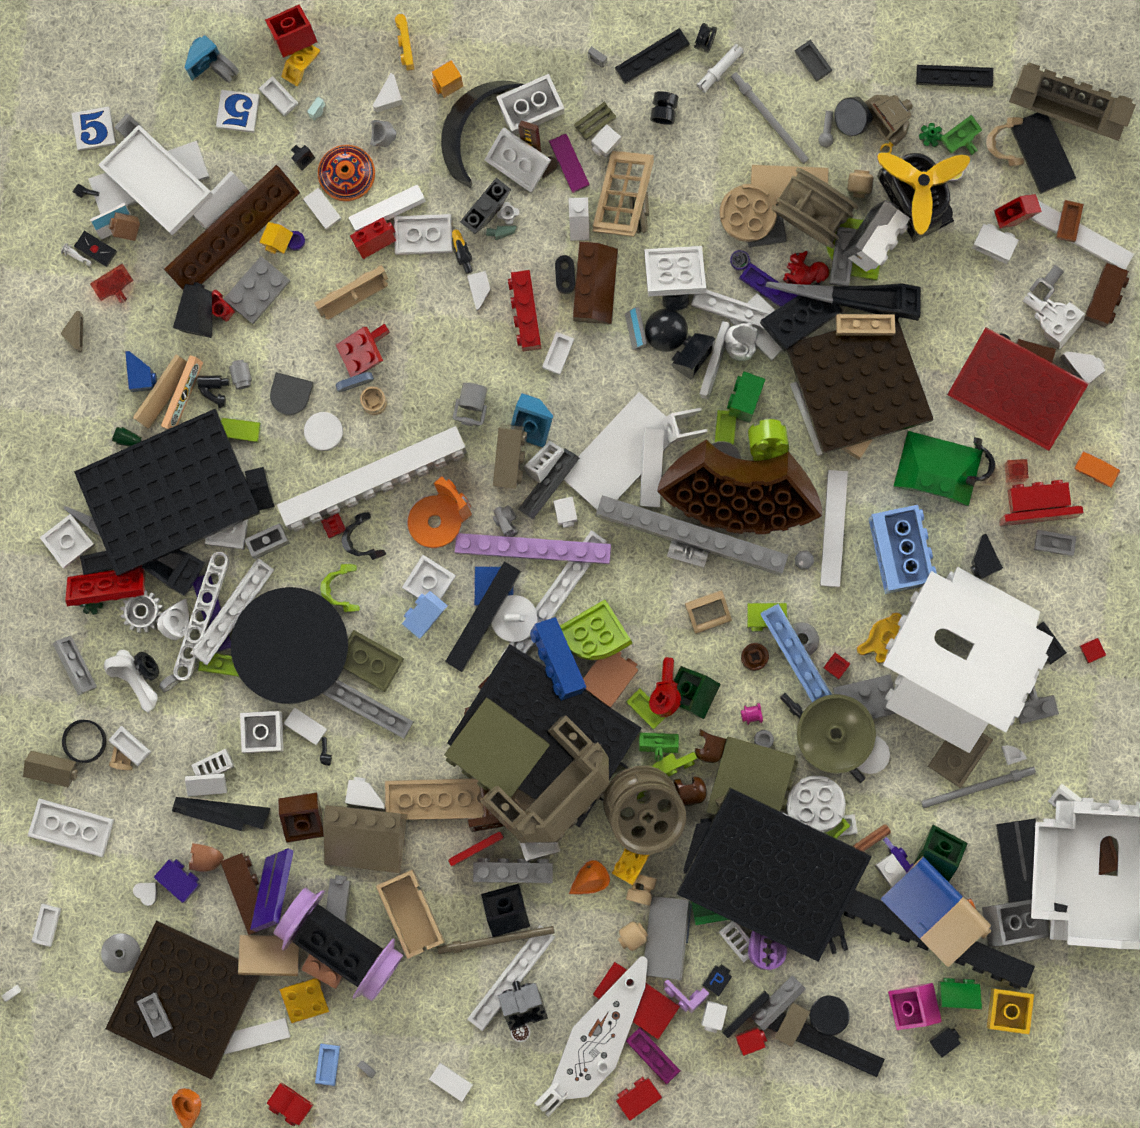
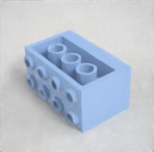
M918 505L875 513L869 517L868 520L885 594L922 587L931 571L937 574L935 566H932L930 561L933 558L931 547H927L926 540L929 539L928 532L922 525L924 520L923 510L919 509ZM899 527H901V528H903L905 531H904L903 533H901V532H899L897 529H898ZM903 545L908 547L907 553L902 550ZM908 564L913 567L911 572L906 569Z

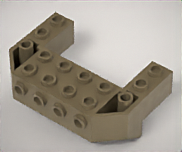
M1030 62L1027 65H1022L1009 102L1119 141L1124 126L1128 127L1136 104L1132 103L1133 99L1123 95H1119L1118 98L1112 97V92L1104 89H1099V91L1092 90L1093 86L1081 82L1080 85L1075 84V79L1063 76L1062 79L1056 77V72L1047 69L1043 72L1039 70L1040 66ZM1047 80L1049 82V85L1046 88L1042 87L1041 85L1042 81ZM1063 86L1067 89L1065 94H1061L1059 91ZM1080 93L1085 95L1082 101L1078 99V94ZM1099 99L1103 101L1101 107L1096 106V101Z
M566 715L560 717L550 727L548 732L574 760L525 811L499 786L493 787L480 800L520 843H557L565 835L564 832L577 823V818L581 814H585L591 808V804L598 800L609 786V757L598 742L593 743Z

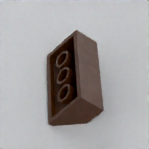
M579 241L573 311L574 322L612 324L617 248L601 243Z

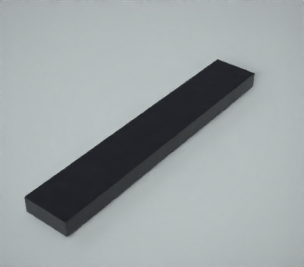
M505 561L503 562L446 659V663L461 672L464 671L522 571Z
M781 1013L768 1026V1029L777 1032L786 1014ZM806 1023L796 1039L801 1044L875 1077L878 1076L885 1060L835 1036L820 1035L813 1026Z

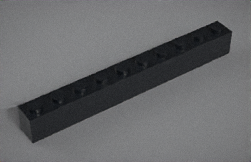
M857 890L854 891L844 911V916L853 920L855 917L863 919L862 923L872 928L874 924L880 926L881 932L888 935L894 932L899 935L898 939L907 943L913 940L918 943L917 947L928 951L929 948L884 902ZM977 941L954 961L964 967L966 963L972 965V970L980 974L986 971L991 974L990 978L999 982L1005 979L1010 982L1009 986L1018 990L1021 987L1027 988L1035 968L1034 965Z

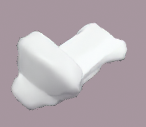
M119 650L116 656L105 660V672L110 677H118L127 681L136 693L141 708L149 713L156 705L158 700L157 694L148 685L143 676L140 675V672L136 670V665L133 662L134 658L126 650Z

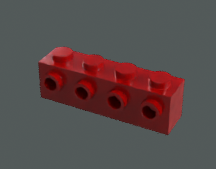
M530 270L511 272L508 285L509 290L514 292V297L510 298L512 309L516 308L517 316H513L515 328L519 327L520 332L519 335H516L517 344L522 346L523 352L542 349Z

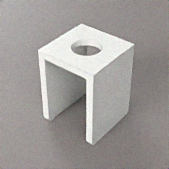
M701 408L672 413L662 420L669 444L698 438L708 432L707 429L679 435L676 420L694 416L702 411Z

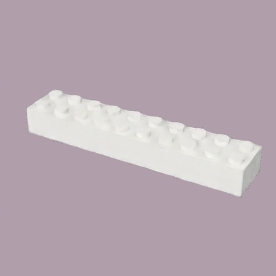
M455 426L278 504L277 507L286 527L290 531L294 529V532L304 529V525L312 522V524L323 520L322 517L327 514L332 516L340 513V509L343 507L351 508L358 505V501L361 499L370 500L376 497L375 493L388 492L394 489L393 485L406 484L411 481V477L416 475L422 477L429 473V469L434 467L440 469L446 466V462L452 459L454 461L461 460L465 457L464 454L467 451Z

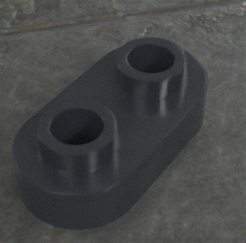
M562 255L555 261L556 287L560 293L570 294L575 289L574 261L570 256ZM563 263L568 264V268L562 269L561 265ZM564 282H568L569 287L564 288L562 284Z

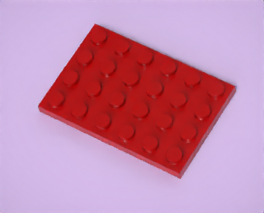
M985 327L947 395L1050 451L1089 383Z

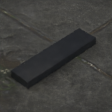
M678 28L615 67V70L624 84H627L686 48L690 43L681 29Z
M917 64L916 85L992 88L994 68Z

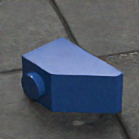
M125 351L129 390L131 392L152 390L154 384L157 383L156 373H153L149 366L130 351Z

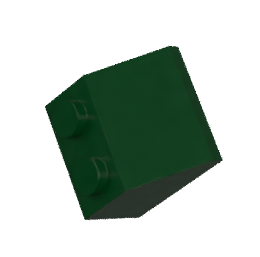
M680 666L674 682L678 684L677 690L681 696L678 708L705 719L721 684L706 675Z
M932 825L913 864L921 857H924L949 882L960 865L968 843Z

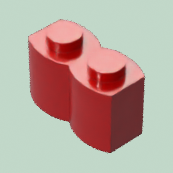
M282 1082L267 1102L270 1106L268 1109L276 1115H279V1113L283 1114L286 1117L285 1121L292 1126L296 1124L300 1126L314 1106L313 1103Z

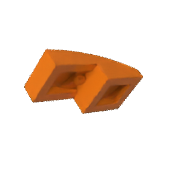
M1086 452L1082 453L1074 468L1076 471L1112 488L1120 473V470Z

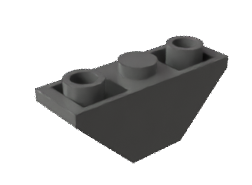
M495 178L460 223L476 234L501 209L511 189L498 178Z

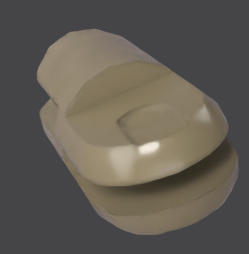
M648 192L645 195L644 209L642 207L636 231L638 234H640L641 228L643 233L648 230ZM629 196L630 209H634V197Z

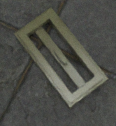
M604 101L576 122L574 126L584 139L587 140L605 127L606 124L613 121L616 115ZM602 109H605L604 112H602L600 115H598L584 127H580L582 124H584L586 121H588ZM607 114L610 115L607 119H605L603 122H601L587 134L585 133L587 129H589L591 126H593Z

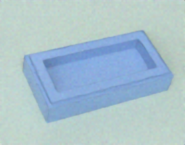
M320 1044L315 1084L335 1086L340 1046Z

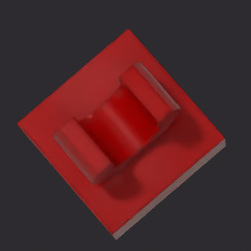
M339 513L321 520L329 539L344 533L346 529Z

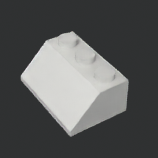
M549 74L496 97L509 131L515 135L519 134L518 125L521 120L538 126L564 114V106Z
M230 171L211 191L213 196L193 214V217L206 230L249 189Z

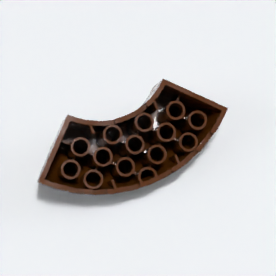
M706 439L683 454L668 468L662 476L657 492L670 505L683 511L687 517H693L703 525L726 529V532L731 533L755 532V534H770L771 531L778 530L783 532L791 527L808 524L822 516L821 502L814 485L789 451L767 460H743L721 452Z

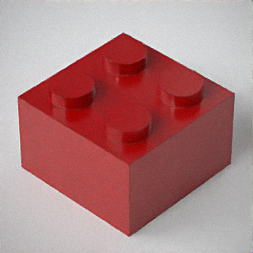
M300 4L265 19L269 32L283 58L318 42Z

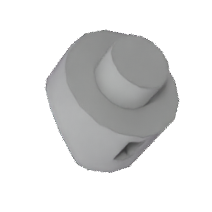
M373 120L371 122L372 137L370 145L388 147L396 138V130L393 129L392 124L388 121Z

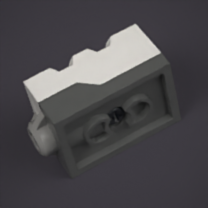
M885 200L871 208L842 254L864 271L876 269L879 265L882 266L888 259L887 251L889 249L893 250L897 245V236L899 234L902 235L907 230V223L910 218L902 213L899 207L892 202Z

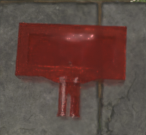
M122 263L90 283L101 301L109 296L116 295L119 302L124 303L123 300L126 301L127 298L122 290L134 280Z

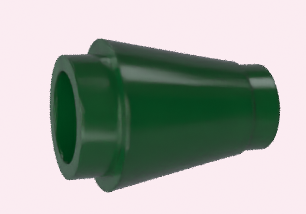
M116 427L112 438L116 445L129 447L142 440V437L124 427Z

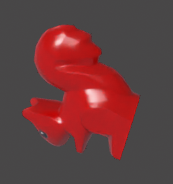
M808 251L794 253L790 256L792 263L789 262L787 264V268L791 273H785L783 281L787 284L811 285L814 281L818 283L824 282L829 277L830 270L825 263L820 261L814 262L810 267L806 265L804 261Z

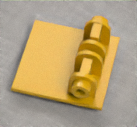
M624 848V852L615 864L612 874L633 885L649 855L636 854Z
M317 978L279 989L291 1023L329 1012L321 989V982Z

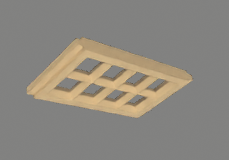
M612 151L593 223V232L634 237L654 163L653 155ZM617 162L629 164L626 175L614 174ZM633 164L645 165L642 177L630 176ZM613 178L625 179L622 191L610 190ZM629 180L641 181L638 193L626 192ZM609 194L621 195L618 207L606 206ZM625 196L637 197L634 209L622 208ZM605 210L617 211L614 223L602 222ZM621 212L633 213L630 225L618 224Z

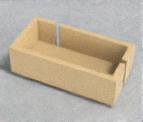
M410 870L376 886L407 959L424 952V947L429 950L445 942L423 890L418 891L417 887L421 885L414 870Z

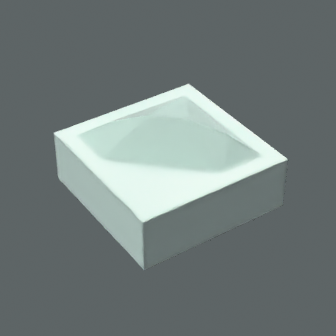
M320 97L315 99L307 111L309 117L313 120L322 115L325 107V102Z

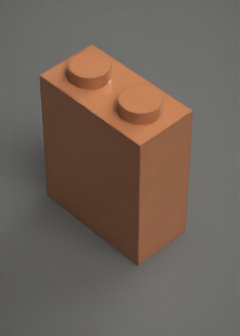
M621 652L605 659L597 660L583 678L586 684L585 690L610 708L638 672L637 664L629 658L627 660L620 656Z

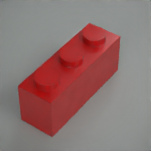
M1063 480L1051 481V484L1044 485L1043 482H1035L1029 487H1024V484L1012 485V488L1008 490L1010 513L1071 506L1069 482L1063 483Z

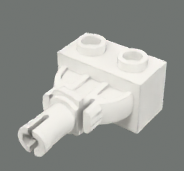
M1029 292L1027 294L1028 297L1025 296L1023 302L1037 312L1034 317L1040 321L1045 339L1058 349H1061L1084 322L1085 313L1070 302L1065 305L1058 302L1054 303L1050 299L1047 302L1041 301Z

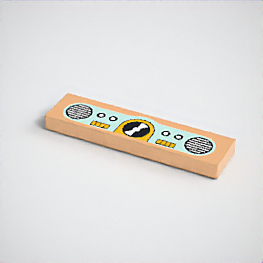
M192 355L188 358L161 424L166 430L178 425L203 365L200 359Z

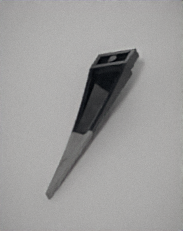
M767 282L765 285L769 288L873 314L895 315L897 320L900 317L918 321L921 315V287L903 283L849 287Z
M64 507L69 514L100 536L93 517L69 507ZM178 550L141 568L168 588L186 597L204 568L205 562L187 552Z

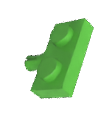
M970 115L940 137V140L950 154L958 148L965 146L972 155L978 149H976L971 141L975 135L982 131V128L974 117Z
M640 733L639 752H655L654 759L658 761V756L659 761L663 759V752L678 753L679 734Z

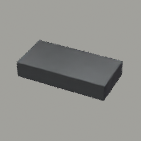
M811 39L795 50V53L816 82L832 72V68Z

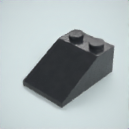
M695 333L693 336L689 335L683 343L684 349L681 352L677 351L673 356L672 361L674 362L672 367L691 380L713 351L715 338Z

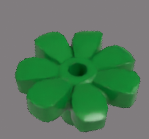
M929 123L928 127L923 125L921 127L923 133L919 134V140H924L923 145L926 147L930 143L932 147L938 146V141H941L940 137L943 136L939 134L942 132V128L940 126L935 128L934 123Z

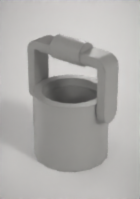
M463 383L460 399L457 398L455 402L453 419L461 422L463 425L481 426L484 422L487 405H484L487 387L474 383ZM458 406L468 410L482 411L480 421L456 416Z

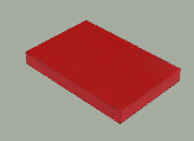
M499 831L449 858L448 861L451 867H454L505 839V837Z

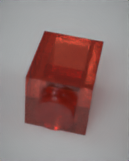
M1027 459L1006 461V483L1024 482L1029 479Z

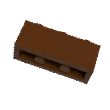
M1109 263L1105 264L1084 320L1102 327L1113 323L1116 315L1113 311L1115 306H1119L1123 295H1120L1122 288L1125 289L1129 282V277H1127L1129 271Z

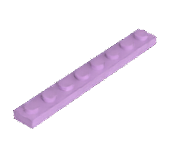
M459 533L456 536L455 553L610 564L611 544Z

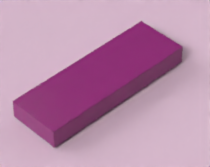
M567 133L550 140V146L571 192L575 193L590 186Z
M640 1027L626 1040L630 1047L666 1085L681 1071Z

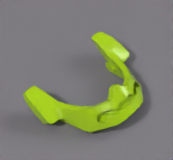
M341 564L340 570L329 573L320 585L322 597L332 605L342 606L344 612L359 611L360 607L359 605L349 604L346 601L339 602L333 599L330 595V583L339 575L356 571L357 565Z

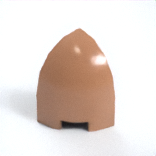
M192 843L190 852L192 857L189 862V870L200 872L214 870L221 864L220 861H223L224 856L213 847Z

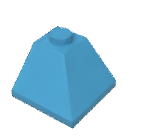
M205 35L193 41L184 68L192 81L210 67L209 64L212 61L215 62L217 55L220 53L217 46Z
M522 393L516 404L511 425L524 427V432H527L526 442L544 447L553 415L540 399Z

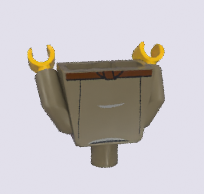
M874 95L865 103L873 115L872 124L885 141H890L888 144H883L880 151L883 147L887 146L890 149L888 152L890 154L894 145L897 146L907 134L910 125L908 120L912 116L909 110L913 108L910 100L905 99L901 101L896 95L890 97L888 95Z

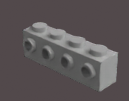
M478 858V862H473V882L553 883V863H549V859H537V863H529L525 859H517V863H509V859L498 858V862H490V858Z

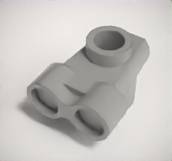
M509 505L504 508L501 506L493 510L495 513L493 520L498 527L501 526L500 528L505 536H516L518 531L511 522L516 519L513 509Z

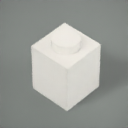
M606 124L591 141L592 150L598 156L603 155L606 158L621 142V136Z
M573 497L554 501L558 525H563V528L574 526V522L578 521Z

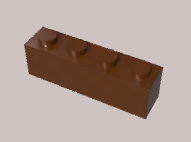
M240 853L220 861L247 933L252 935L257 933L250 929L259 891L257 885L260 882L256 873L253 874L250 867L253 864L250 856Z

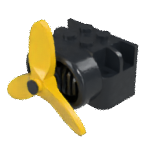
M879 153L877 155V160L883 167L879 170L877 177L890 201L896 204L899 210L910 218L907 223V232L913 243L954 222L952 218L953 211L949 204L951 201L950 190L946 182L952 180L967 168L970 157L967 155H956L935 164L930 157L921 153H910L902 158L889 153Z

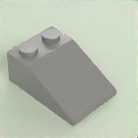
M1032 899L982 907L984 918L991 924L989 928L991 932L987 935L989 947L1050 937L1047 919L1031 918Z

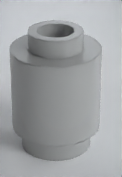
M243 360L232 362L229 369L233 385L236 386L237 390L250 387L252 378L248 363Z

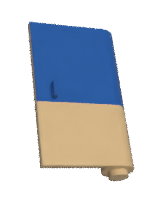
M921 857L880 898L947 967L956 961L980 937L984 939L991 932L989 929L991 924L924 857Z

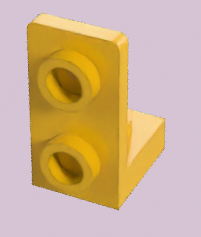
M311 45L292 54L285 62L281 77L298 86L302 81L305 69L319 55L320 49Z

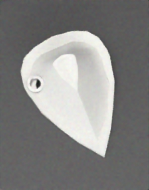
M183 599L175 603L158 618V630L171 640L181 639L186 634L189 625L187 600Z

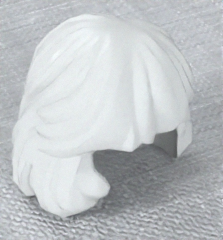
M751 323L734 325L725 334L726 350L734 360H749L756 352L755 341L757 340L758 332L757 328H754Z

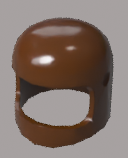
M700 729L699 736L705 738V745L703 749L695 748L696 757L706 763H717L722 758L727 739L711 735Z
M692 776V784L683 785L681 779L673 780L684 806L697 805L706 799L707 790L702 778Z

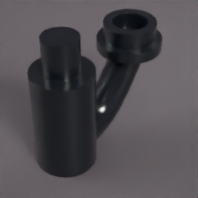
M221 375L198 376L197 386L201 394L213 403L218 404V408L225 407V395L218 394L217 397L209 389H222V386H229V378H222Z

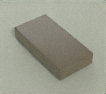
M792 1003L774 1038L793 1047L810 1011Z

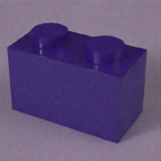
M169 859L156 873L154 878L182 903H186L201 886L198 883L199 878L192 872L188 874L183 869L185 866L179 860L175 859L173 861Z

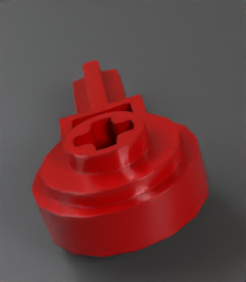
M665 657L663 660L662 682L656 683V689L651 694L649 700L651 711L660 717H668L674 714L681 701L680 693L677 690L678 684L673 681L674 659Z

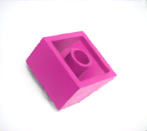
M933 983L888 991L896 1030L926 1027L942 1022Z

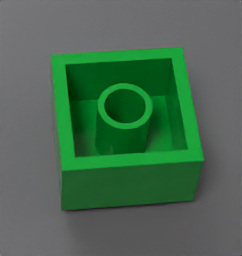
M743 371L742 377L738 376L733 391L736 393H731L726 409L730 410L729 416H734L737 419L750 423L766 379Z

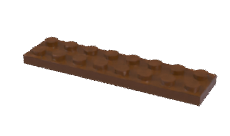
M275 165L164 270L182 290H184L185 284L193 285L194 282L203 284L298 196L300 191L281 168Z

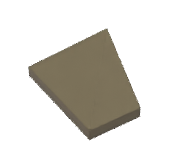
M80 311L74 313L61 332V335L78 352H82L83 314Z

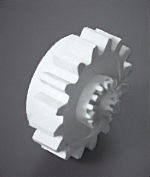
M145 590L143 596L129 597L128 601L123 600L125 606L120 607L124 611L121 618L126 619L124 622L126 626L131 624L130 630L133 631L137 628V632L141 633L142 629H144L148 633L149 627L156 629L155 623L158 622V618L162 614L160 610L164 607L163 605H158L160 602L159 598L153 599L155 594L152 592L148 596ZM141 607H145L146 614L140 617L138 610Z

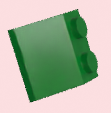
M943 978V981H938V1006L982 1009L980 984L975 983L974 979H963V983L955 982V978Z

